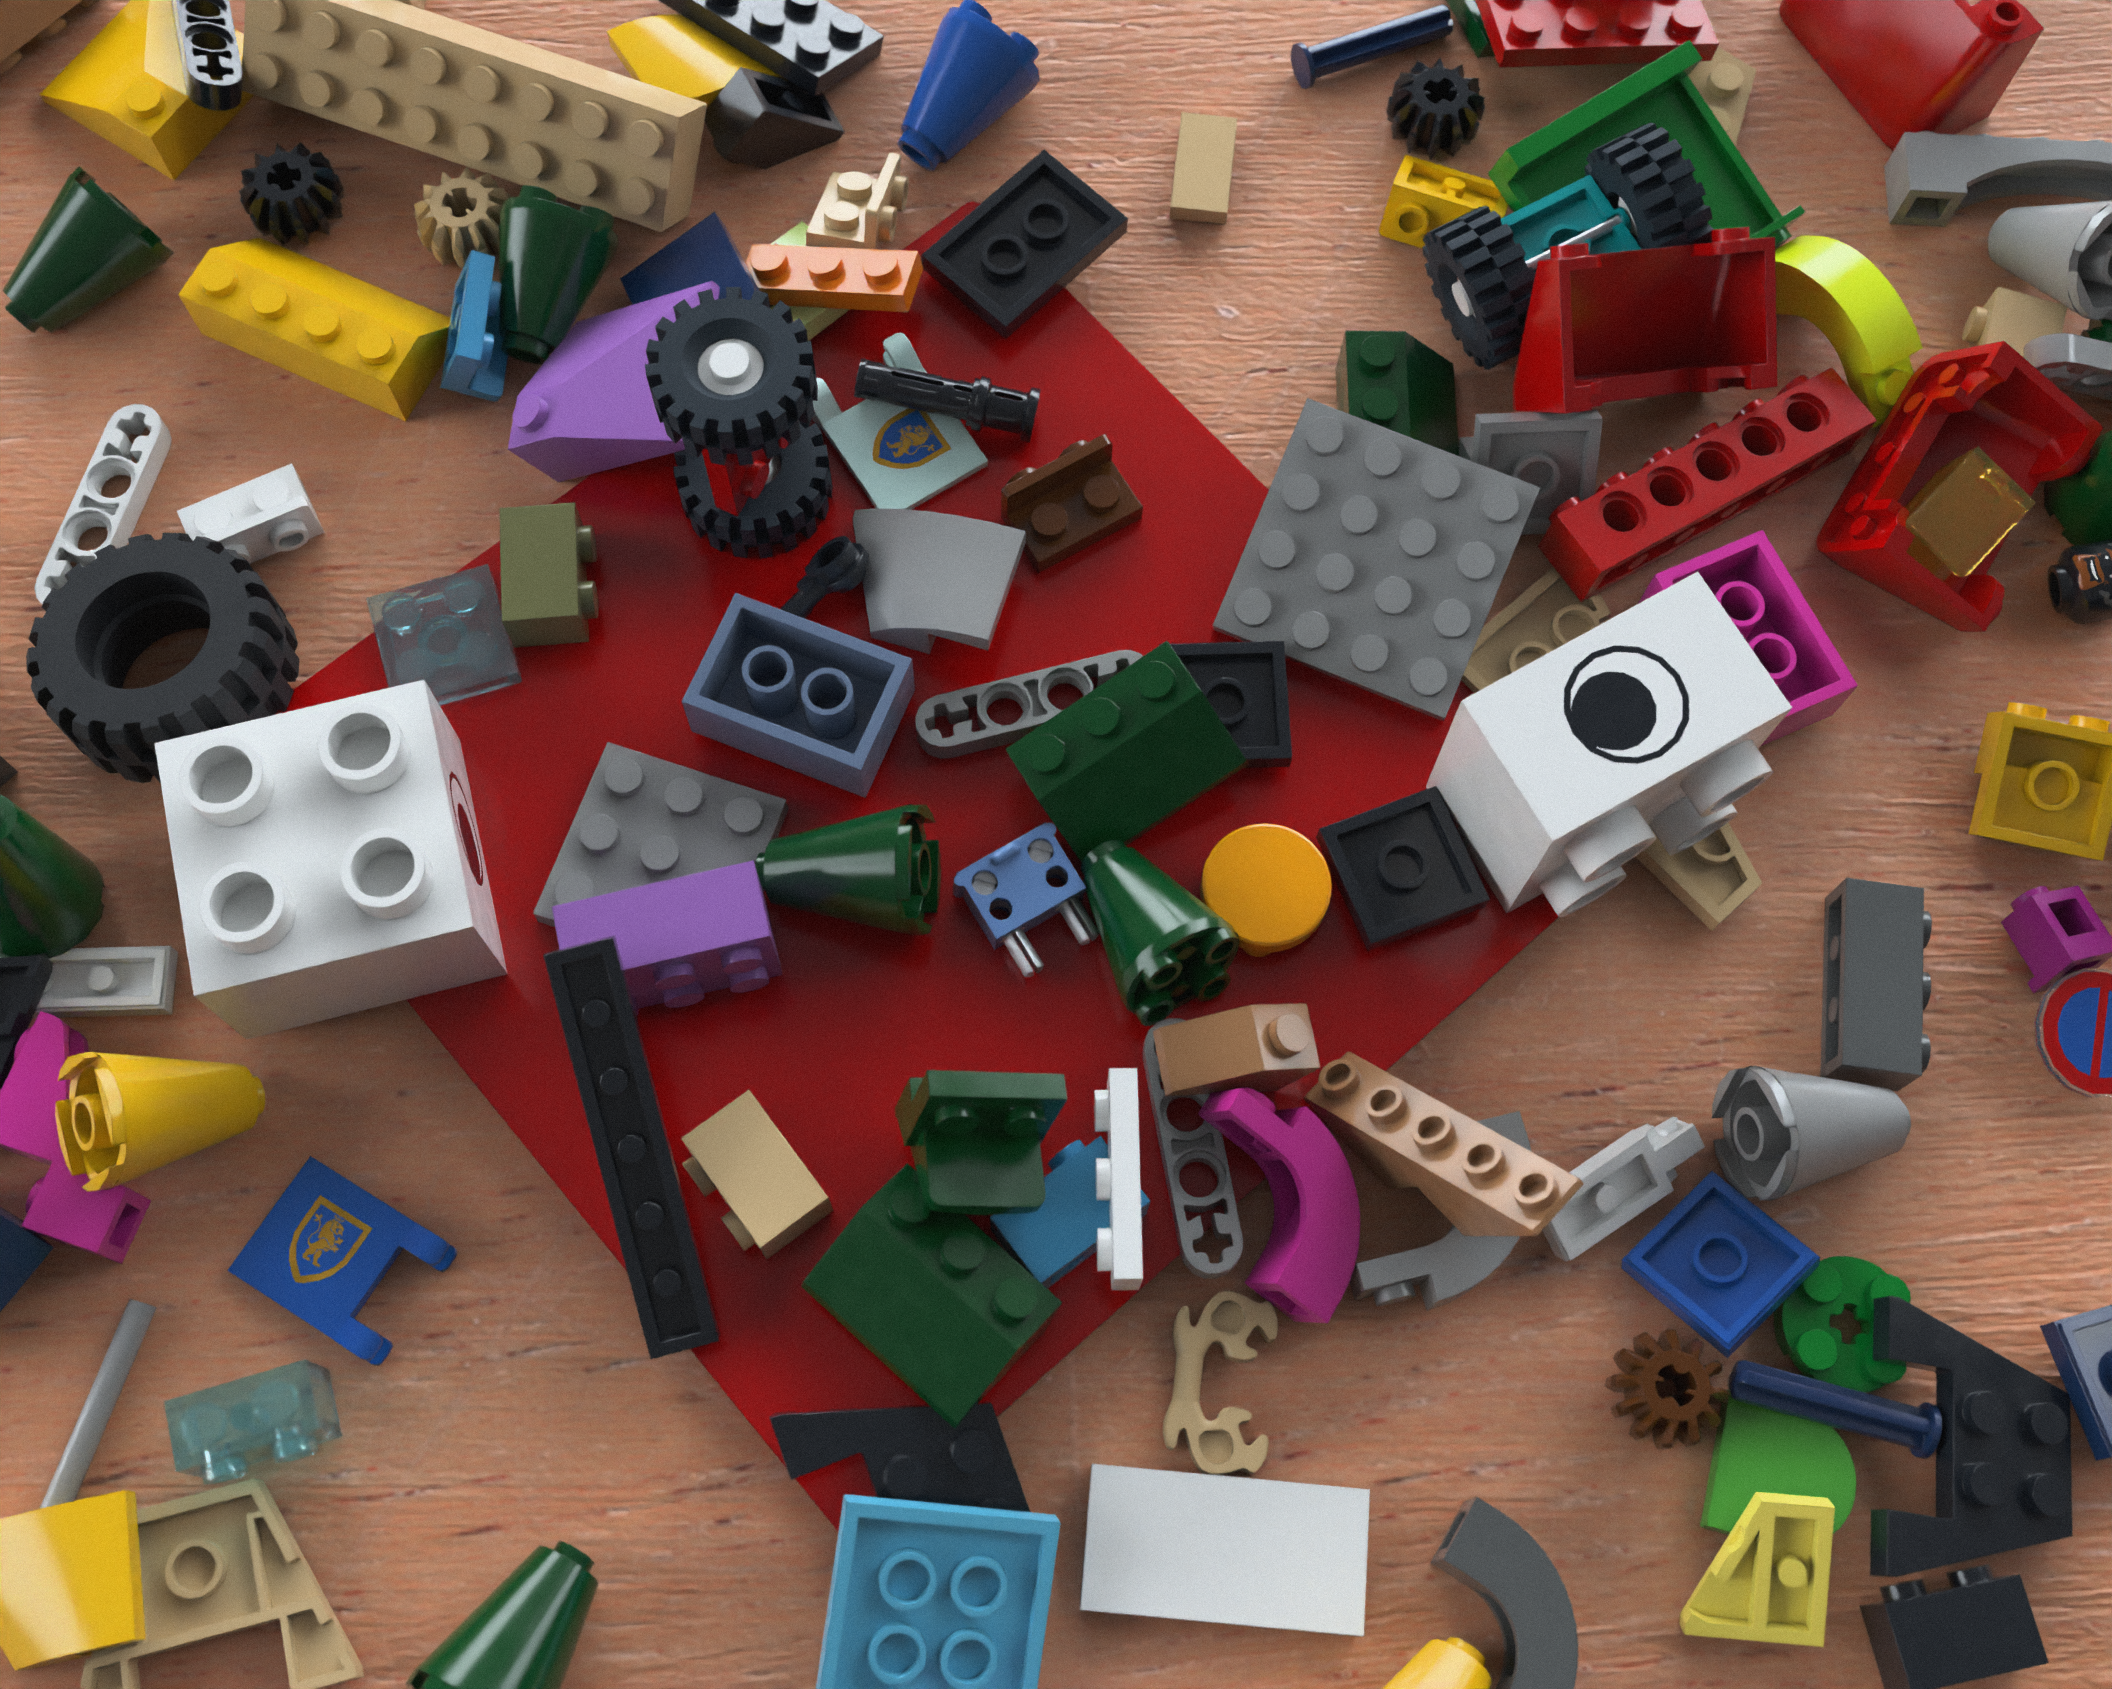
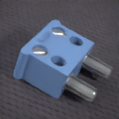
M1043 823L957 872L954 877L953 895L964 899L994 950L1005 944L1024 977L1034 976L1033 969L1036 973H1039L1044 966L1025 932L1059 912L1080 945L1089 944L1090 939L1094 941L1099 936L1098 929L1080 902L1083 899L1086 886L1056 840V826L1053 823ZM1057 878L1063 882L1064 886L1059 888L1052 887L1047 883V879ZM1001 909L1006 911L1009 917L1004 920H998L991 915V912Z

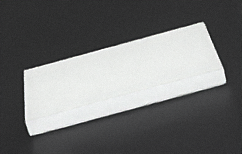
M1092 1464L1080 1611L1363 1637L1370 1489Z

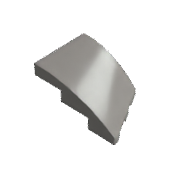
M878 508L855 510L853 526L856 543H860L869 554L868 562L865 566L866 574L862 583L871 638L930 654L936 636L989 650L1026 543V531L993 522L931 511Z

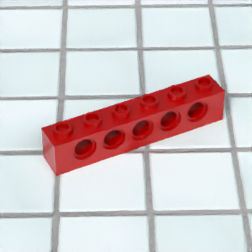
M1833 367L1810 379L1804 374L1800 375L1786 384L1775 398L1766 403L1761 398L1751 401L1738 411L1732 421L1720 427L1717 422H1713L1703 427L1684 447L1676 451L1670 446L1663 448L1649 458L1641 470L1630 476L1625 471L1613 475L1589 498L1581 501L1578 496H1575L1563 502L1550 514L1548 520L1551 525L1540 541L1538 548L1580 602H1583L1849 455L1877 419Z

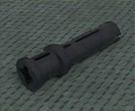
M861 358L854 397L951 416L952 418L966 420V426L971 427L973 431L980 432L983 427L1019 434L1021 441L1030 443L1041 389L1032 387L1029 392L995 386L992 385L991 378L983 376L981 379L975 378L974 383L958 381L911 369L888 366Z

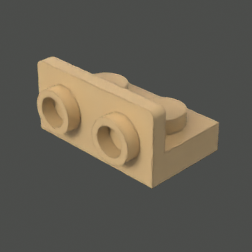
M889 152L878 179L870 178L861 172H832L806 231V246L881 249L883 242L892 243L896 229L897 211L904 212L909 190V178L900 176L901 154Z

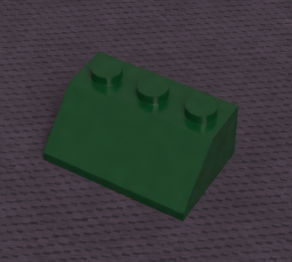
M1345 330L1336 365L1337 409L1459 456L1454 364L1405 331Z
M1165 641L1005 749L1041 806L1081 862L1090 851L1104 842L1121 840L1126 846L1249 765L1202 690L1168 641Z
M908 1163L859 1209L801 1285L804 1290L954 1429L1044 1334L1062 1304L1056 1296L965 1214L931 1210L924 1201L917 1171Z

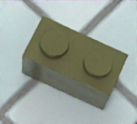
M575 502L499 508L502 623L514 648L589 642L588 619L598 618L599 615L596 584L594 581H587V563L596 562L597 560L593 526H583Z

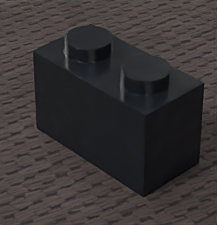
M1989 1564L1946 1572L1950 1586L1926 1591L1923 1579L1881 1586L1879 1588L1883 1601L1860 1606L1884 1689H1936L2049 1664L2020 1574L1993 1577Z

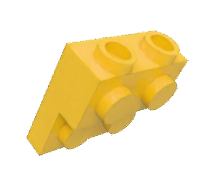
M2008 702L2006 711L1987 713L1974 769L1975 774L1982 776L1968 834L2085 859L2103 861L2112 824V733L2108 732L2110 722L2079 715H2070L2068 724L2046 720L2048 710L2046 708Z

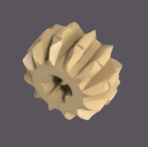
M466 167L459 178L452 179L442 171L441 184L439 186L423 184L422 196L424 200L414 204V216L419 228L417 233L422 245L427 247L428 251H433L435 259L439 260L442 266L456 261L457 265L463 269L471 250L488 255L493 252L500 253V212L503 202L510 198V195L505 192L504 188H498L497 182L489 173L475 178V175Z

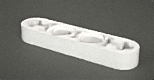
M142 404L128 405L115 412L108 421L36 579L34 589L36 598L41 604H43L52 588L60 590L67 583L68 580L65 578V574L73 568L70 564L71 562L80 563L84 567L97 559L94 552L110 544L114 545L116 549L128 544V538L133 533L169 452L172 440L169 429L153 408ZM145 427H147L150 431L148 437L143 435L137 436L132 444L128 437L131 434L140 435ZM132 455L138 463L135 464L131 461ZM117 475L131 477L130 487L121 496L105 498L101 495L103 485L110 478ZM93 527H104L107 529V538L100 547L90 551L78 549V540L86 530Z

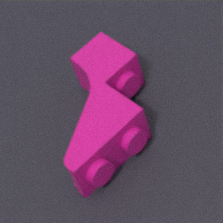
M40 1011L33 1026L28 1028L19 1038L14 1051L15 1062L0 1089V1148L50 1165L46 1176L40 1178L34 1184L27 1197L25 1206L27 1215L21 1227L48 1239L122 1264L151 1200L122 1185L109 1190L87 1192L82 1188V1186L90 1181L87 1175L72 1176L59 1143L55 1103L56 1101L69 1099L71 1080L58 1081L61 1067L69 1056L89 1052L88 1041L84 1035L72 1029L58 1017Z

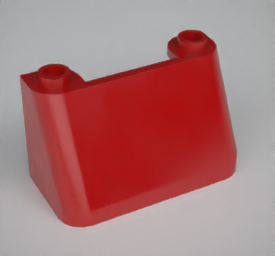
M1782 0L1779 7L1780 17L1787 28L1882 142L1893 151L1904 132L1931 131L1936 134L1955 135L1988 118L2044 30L2027 8L2017 0H1982L1972 6L1967 0Z
M1749 226L1711 230V242L1592 255H1589L1588 243L1550 246V259L1538 260L1512 385L1513 410L1566 414L1592 410V407L1602 406V403L1685 392L1708 393L1728 387H1744V390L1778 387L1775 237L1750 239Z
M2005 341L1937 354L1924 362L1907 382L1822 526L1817 537L1816 547L1824 556L1839 567L1956 630L1963 632H1985L1989 624L1998 617L2003 607V585L1993 576L1986 575L2039 482L2069 477L2080 471L2088 462L2090 450L2104 427Z

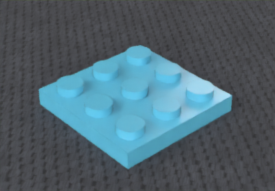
M844 1494L816 1689H1037L1061 1524L1057 1516L1053 1514Z

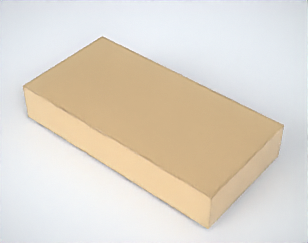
M1181 113L1169 219L1226 225L1238 118Z

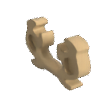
M1222 1291L1213 1296L1205 1306L1196 1327H1192L1190 1324V1309L1188 1306H1183L1175 1318L1172 1330L1176 1351L1173 1396L1163 1421V1437L1166 1448L1173 1450L1177 1445L1179 1432L1184 1431L1190 1456L1195 1466L1203 1474L1221 1476L1236 1471H1244L1252 1475L1262 1466L1267 1456L1268 1437L1262 1434L1251 1445L1244 1443L1239 1425L1249 1422L1252 1414L1242 1408H1223L1215 1420L1209 1421L1205 1419L1200 1406L1203 1359L1211 1344L1216 1343L1222 1347L1223 1355L1227 1360L1239 1363L1253 1361L1257 1356V1351L1246 1344L1247 1338L1252 1330L1256 1329L1260 1332L1265 1342L1272 1343L1278 1333V1318L1270 1302L1256 1303L1237 1292Z

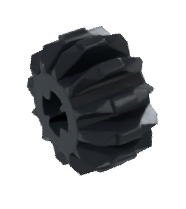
M1441 58L1437 60L1433 68H1429L1422 62L1417 61L1410 73H1400L1399 78L1394 83L1392 96L1389 97L1386 113L1388 114L1387 120L1392 122V139H1407L1408 154L1420 147L1427 150L1430 160L1438 153L1439 149L1454 157L1461 144L1470 145L1472 139L1477 134L1479 122L1482 120L1485 110V98L1479 95V79L1464 78L1463 64L1451 70L1444 67Z
M301 142L290 152H287L277 143L275 154L269 157L255 153V165L257 168L241 170L244 187L239 193L246 213L250 214V219L255 228L261 231L263 236L273 234L274 238L283 246L294 236H298L301 241L308 245L310 233L316 230L329 235L330 224L328 220L343 217L340 200L344 198V189L339 176L334 173L329 160L323 156L322 152L311 154L310 150Z

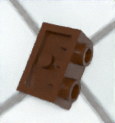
M1106 434L1090 442L1080 440L1071 444L1057 459L1038 469L1030 467L1019 471L1001 489V517L1008 527L1026 531V543L1023 551L1038 573L1142 518L1143 506L1112 462L1113 444Z

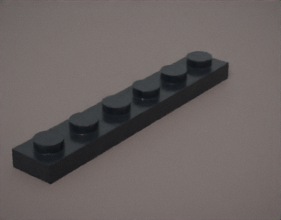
M613 935L547 952L544 954L547 971L650 1359L719 1341L720 1332L616 937Z

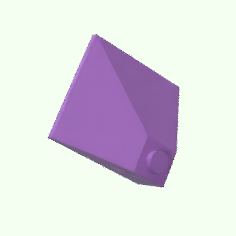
M710 281L576 322L563 341L517 396L508 450L557 482L685 450L683 440L680 439L677 443H674L666 434L664 423L659 421L646 377L645 364H649L646 348L649 339L659 341L655 326L662 317L667 318L673 323L676 321L673 306L685 299L690 307L694 308L700 305L698 293L712 289L714 300H717L720 286Z

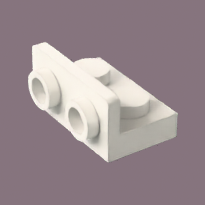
M292 463L177 511L183 528L192 541H194L196 536L221 542L225 549L235 550L249 564L280 551L295 550L303 546L310 538L324 533L302 481Z

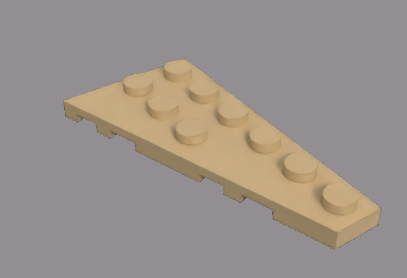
M1553 567L1482 628L1461 681L1475 694L1608 621L1611 612L1601 594L1594 595L1580 602ZM1729 822L1705 839L1674 855L1668 854L1656 836V840L1649 847L1635 856L1711 931L1762 884Z

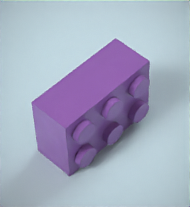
M754 860L551 906L559 949L615 935L636 1016L639 1014V1008L665 1003V1006L670 1008L690 1006L702 1001L704 993L729 987L732 992L737 993L754 991L768 985L770 982L769 978L783 975L767 902Z

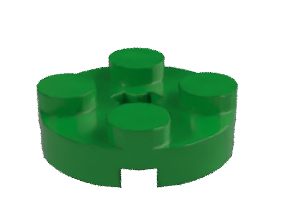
M1849 1256L1828 1257L1819 1261V1266L1774 1311L1773 1324L1776 1341L1783 1355L1789 1354L1793 1364L1803 1372L1799 1375L1864 1393L1872 1392L1899 1380L1905 1374L1907 1368L1905 1366L1873 1361L1874 1298L1895 1296L1910 1303V1291L1899 1277L1887 1274L1879 1266L1871 1262ZM1844 1308L1853 1313V1317L1859 1321L1861 1329L1860 1334L1852 1337L1851 1344L1842 1342L1841 1331L1830 1327V1316L1842 1314Z

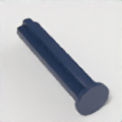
M1439 5L1307 47L1302 42L1296 43L1291 48V64L1294 75L1299 85L1307 89L1314 86L1316 78L1444 38L1446 35H1450L1454 29L1450 10L1445 5Z
M1746 1360L1737 1361L1728 1378V1388L1730 1389L1731 1397L1736 1401L1909 1447L1911 1453L1918 1458H1929L1934 1453L1940 1440L1942 1417L1939 1408L1935 1404L1924 1402L1915 1407Z

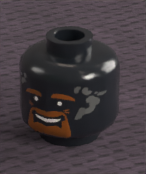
M2112 539L2070 546L2060 554L2057 564L2049 567L2048 589L2056 612H2065L2068 618L2077 624L2112 619Z

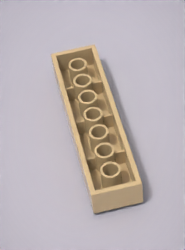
M396 0L245 1L242 91L520 185H532L543 188L561 199L582 206L599 208L612 216L659 232H663L689 216L707 103Z

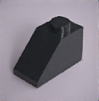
M743 67L737 70L706 109L704 120L713 137L715 149L724 159L734 164L742 163L763 169L770 168L835 142L845 133L823 92L813 96L788 80Z

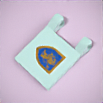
M896 333L883 341L885 349L883 360L885 365L927 373L904 333ZM817 378L818 400L813 401L814 415L812 420L822 429L875 508L912 510L988 466L987 458L960 419L868 399L842 413L823 379Z

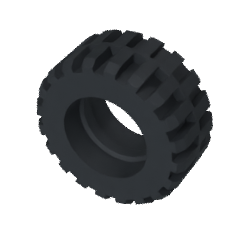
M163 533L162 539L154 540L151 535L144 534L128 538L129 545L118 549L110 544L94 552L97 559L84 567L78 563L65 574V578L68 581L60 590L52 588L42 604V608L46 613L43 618L35 617L29 636L30 642L35 647L28 648L27 673L32 677L31 690L37 702L47 712L50 719L96 766L108 773H120L125 780L146 783L151 782L154 775L160 782L155 743L275 715L277 710L285 712L294 693L288 682H295L299 673L300 659L295 653L298 642L294 629L258 573L253 570L244 557L235 550L225 549L221 542L196 536L194 541H192L190 536L185 533ZM194 628L209 629L206 641L197 656L179 673L152 686L122 689L131 665L151 644L181 630Z

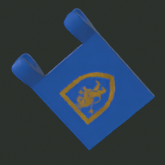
M310 1156L227 1271L312 1325L359 1358L379 1366L391 1352L393 1345L391 1341L355 1319L361 1308L403 1248L440 1272H444L449 1268L458 1252L456 1248L448 1244L444 1239Z

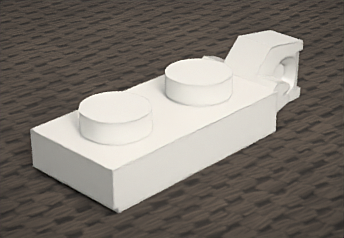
M1674 1116L1655 1127L1645 1124L1635 1130L1632 1129L1570 1171L1569 1173L1578 1177L1584 1184L1542 1230L1554 1255L1566 1262L1573 1260L1674 1191L1671 1182L1678 1176L1675 1167L1705 1147L1695 1125L1680 1121Z

